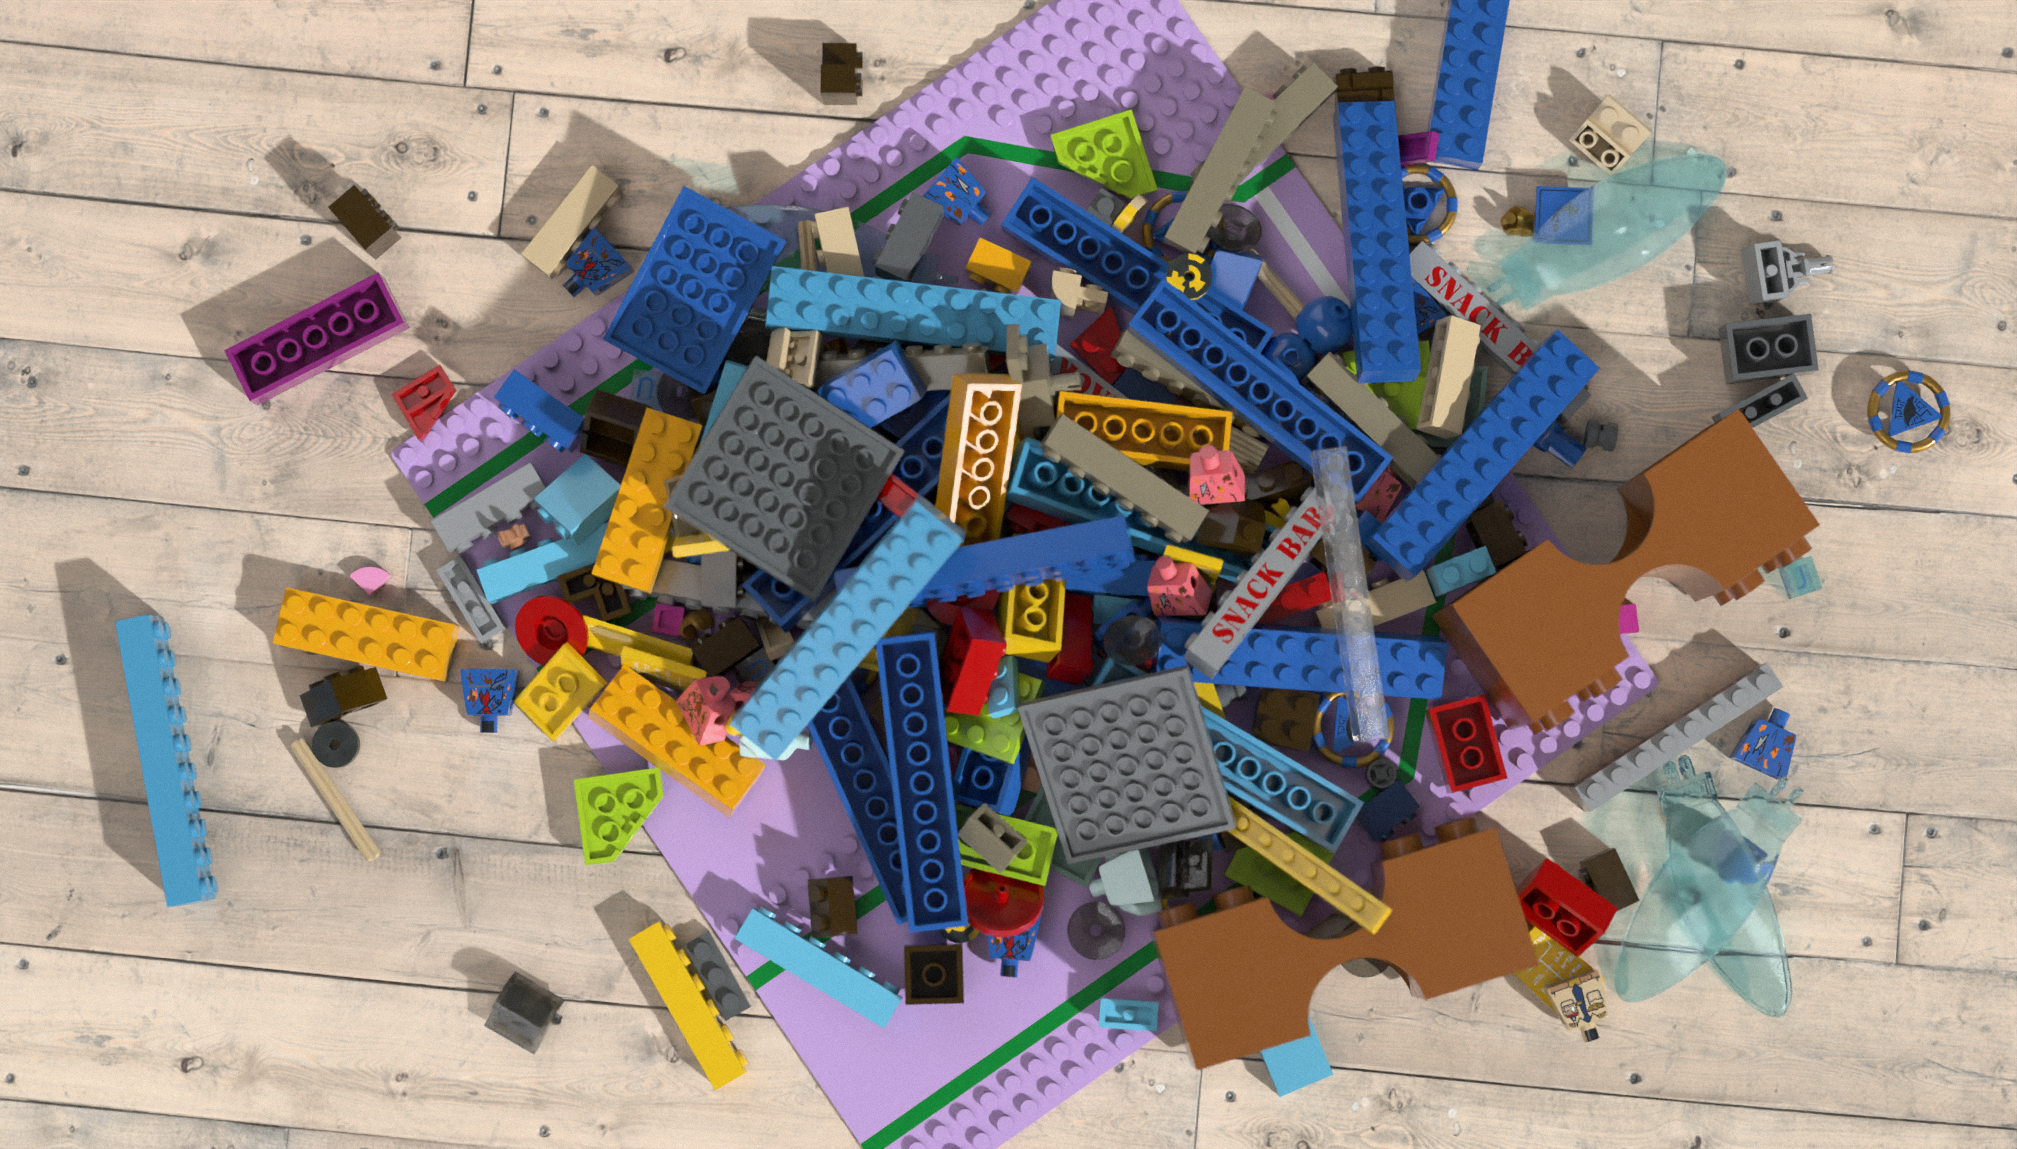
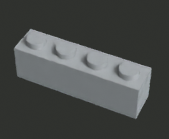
M530 462L435 518L431 523L447 550L451 553L457 551L458 554H461L473 546L472 541L481 536L483 539L494 535L498 532L496 527L504 522H507L509 525L522 518L521 512L530 507L533 510L539 508L534 498L547 486L536 467Z

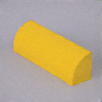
M583 616L589 634L588 648L621 658L620 655L623 647L628 646L693 666L696 656L690 648Z

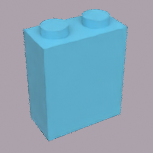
M584 454L534 498L539 507L537 514L545 523L549 524L552 522L556 526V532L565 541L570 538L578 546L611 517L621 485L587 454Z
M1486 546L1435 565L1424 571L1434 598L1485 579L1495 574L1496 570Z
M1310 1018L1309 1028L1311 1036L1260 1051L1279 1097L1333 1075Z

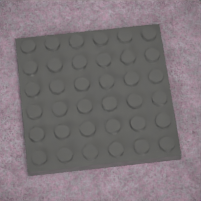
M755 356L663 508L806 598L816 601L904 453V450Z
M1188 665L1019 703V714L1068 864L1236 828V820Z

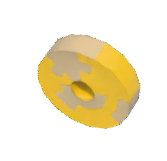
M1138 194L1121 212L1111 227L1123 234L1141 214L1149 201L1143 195Z

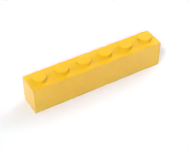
M659 921L629 938V941L716 1091L748 1071L745 1066L749 1062L741 1049L736 1051L731 1042L734 1036L727 1024L721 1025L716 1015L720 1014L714 1001L712 999L707 1001L702 990L705 989V985L697 973L692 975L687 965L691 964L688 955L683 948L678 950L673 942L677 938L673 929L668 923L664 925L662 921Z

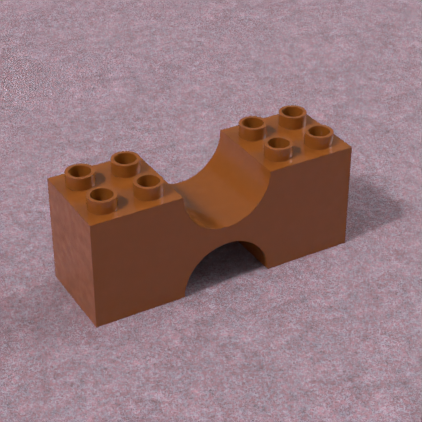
M1740 409L1706 427L1617 488L1626 509L1627 529L1623 544L1610 563L1591 565L1575 561L1561 553L1547 539L1527 550L1526 553L1516 557L1497 570L1495 574L1487 577L1432 615L1440 630L1509 730L1527 725L1533 735L1542 730L1547 732L1575 713V710L1568 702L1570 697L1576 695L1580 702L1590 697L1594 699L1623 680L1615 666L1630 656L1621 639L1619 615L1625 595L1640 577H1655L1670 581L1685 590L1695 602L1713 595L1719 605L1722 606L1732 599L1738 600L1765 582V579L1757 569L1760 566L1768 574L1780 566L1782 568L1788 566L1812 549L1804 536L1820 526L1819 522Z
M1476 816L1435 826L1439 842L1423 846L1419 833L1409 834L1380 843L1379 846L1383 859L1370 863L1372 871L1370 895L1388 906L1392 911L1375 934L1354 922L1345 930L1331 936L1320 938L1306 937L1292 930L1278 917L1268 897L1254 898L1250 885H1243L1214 894L1213 898L1217 910L1197 916L1193 902L1157 912L1161 927L1150 930V934L1190 1064L1198 1071L1311 1036L1309 1007L1316 987L1332 969L1353 959L1376 958L1386 963L1402 977L1411 996L1423 1000L1540 965L1496 827L1480 829Z

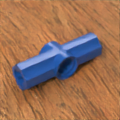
M1554 420L1533 446L1543 452H1549L1572 469L1587 448L1562 431V426Z

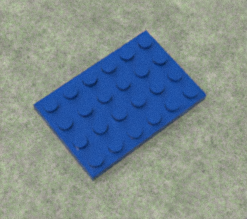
M683 186L602 340L705 395L787 241Z

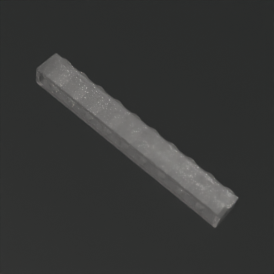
M1347 447L1310 452L1353 742L1387 739L1390 736Z

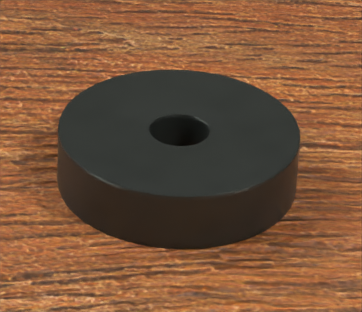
M329 722L322 725L314 734L312 750L316 759L323 765L340 768L349 765L355 760L360 750V739L357 732L350 725L343 722ZM335 739H338L341 743L338 750H334L331 746Z

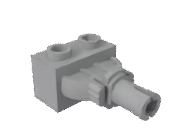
M1781 240L1756 243L1741 249L1750 305L1776 302L1790 297L1789 293L1798 286L1809 283V278H1797L1826 273L1831 274L1834 271V265L1821 266L1834 262L1831 255L1795 260L1794 258L1805 256V252H1793L1788 248L1782 247Z

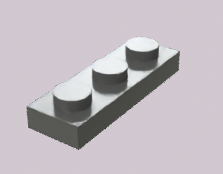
M710 931L683 945L725 1021L751 1007Z

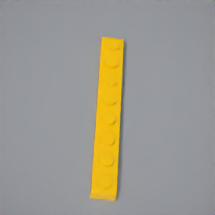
M1228 796L1236 820V828L1227 830V832L1372 934L1376 933L1392 911L1388 906Z

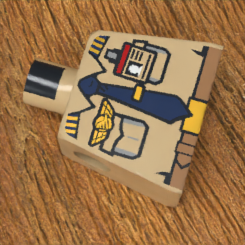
M1593 969L1543 987L1546 996L1565 1029L1570 1031L1579 1028L1585 1043L1601 1037L1596 1021L1607 1018L1608 1012L1599 970Z

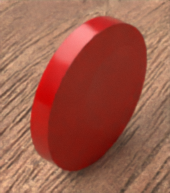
M976 868L969 871L963 880L968 923L984 934L995 937L1018 935L1031 928L1042 913L1044 904L1042 885Z

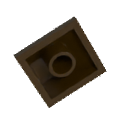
M1245 498V501L1204 504L1203 507L1209 512L1198 528L1195 542L1247 559L1260 552L1266 529L1263 503Z

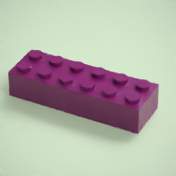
M378 272L224 351L249 401L259 405L409 329L410 326L385 277Z

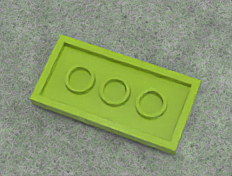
M954 803L957 833H959L963 825L977 809ZM1000 815L1001 819H1005V823H1009L1010 827H1014V831H1018L1019 835L1027 839L1026 845L1002 873L991 867L983 857L967 846L958 836L961 865L1046 886L1058 838L1057 828Z

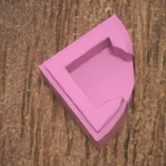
M365 567L356 570L350 577L372 596L391 575L376 567Z

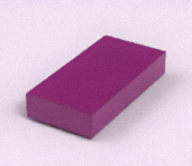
M1428 131L1398 135L1401 165L1434 162L1439 133Z

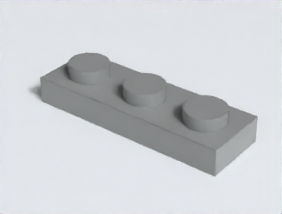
M460 555L436 570L480 644L506 630L491 603H488L483 589L463 556Z

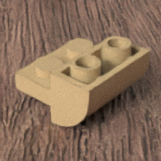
M1609 94L1569 141L1613 177L1653 130Z
M1060 268L1059 271L1053 270L1050 298L1061 300L1060 315L1073 320L1075 310L1097 314L1104 313L1108 292L1102 291L1103 288L1097 285L1088 284L1085 288L1080 287L1082 276L1076 275L1077 272L1068 268Z
M786 327L778 328L771 333L766 362L802 386L814 388L822 334L817 330L791 332Z

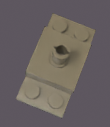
M1019 324L1007 325L1006 361L1009 375L1022 384L1018 408L1023 439L1029 437L1037 440L1042 438L1041 427L1052 426L1056 419V392L1081 390L1080 373L1078 371L1076 373L1053 375L1047 344L1028 346L1026 334L1021 335Z

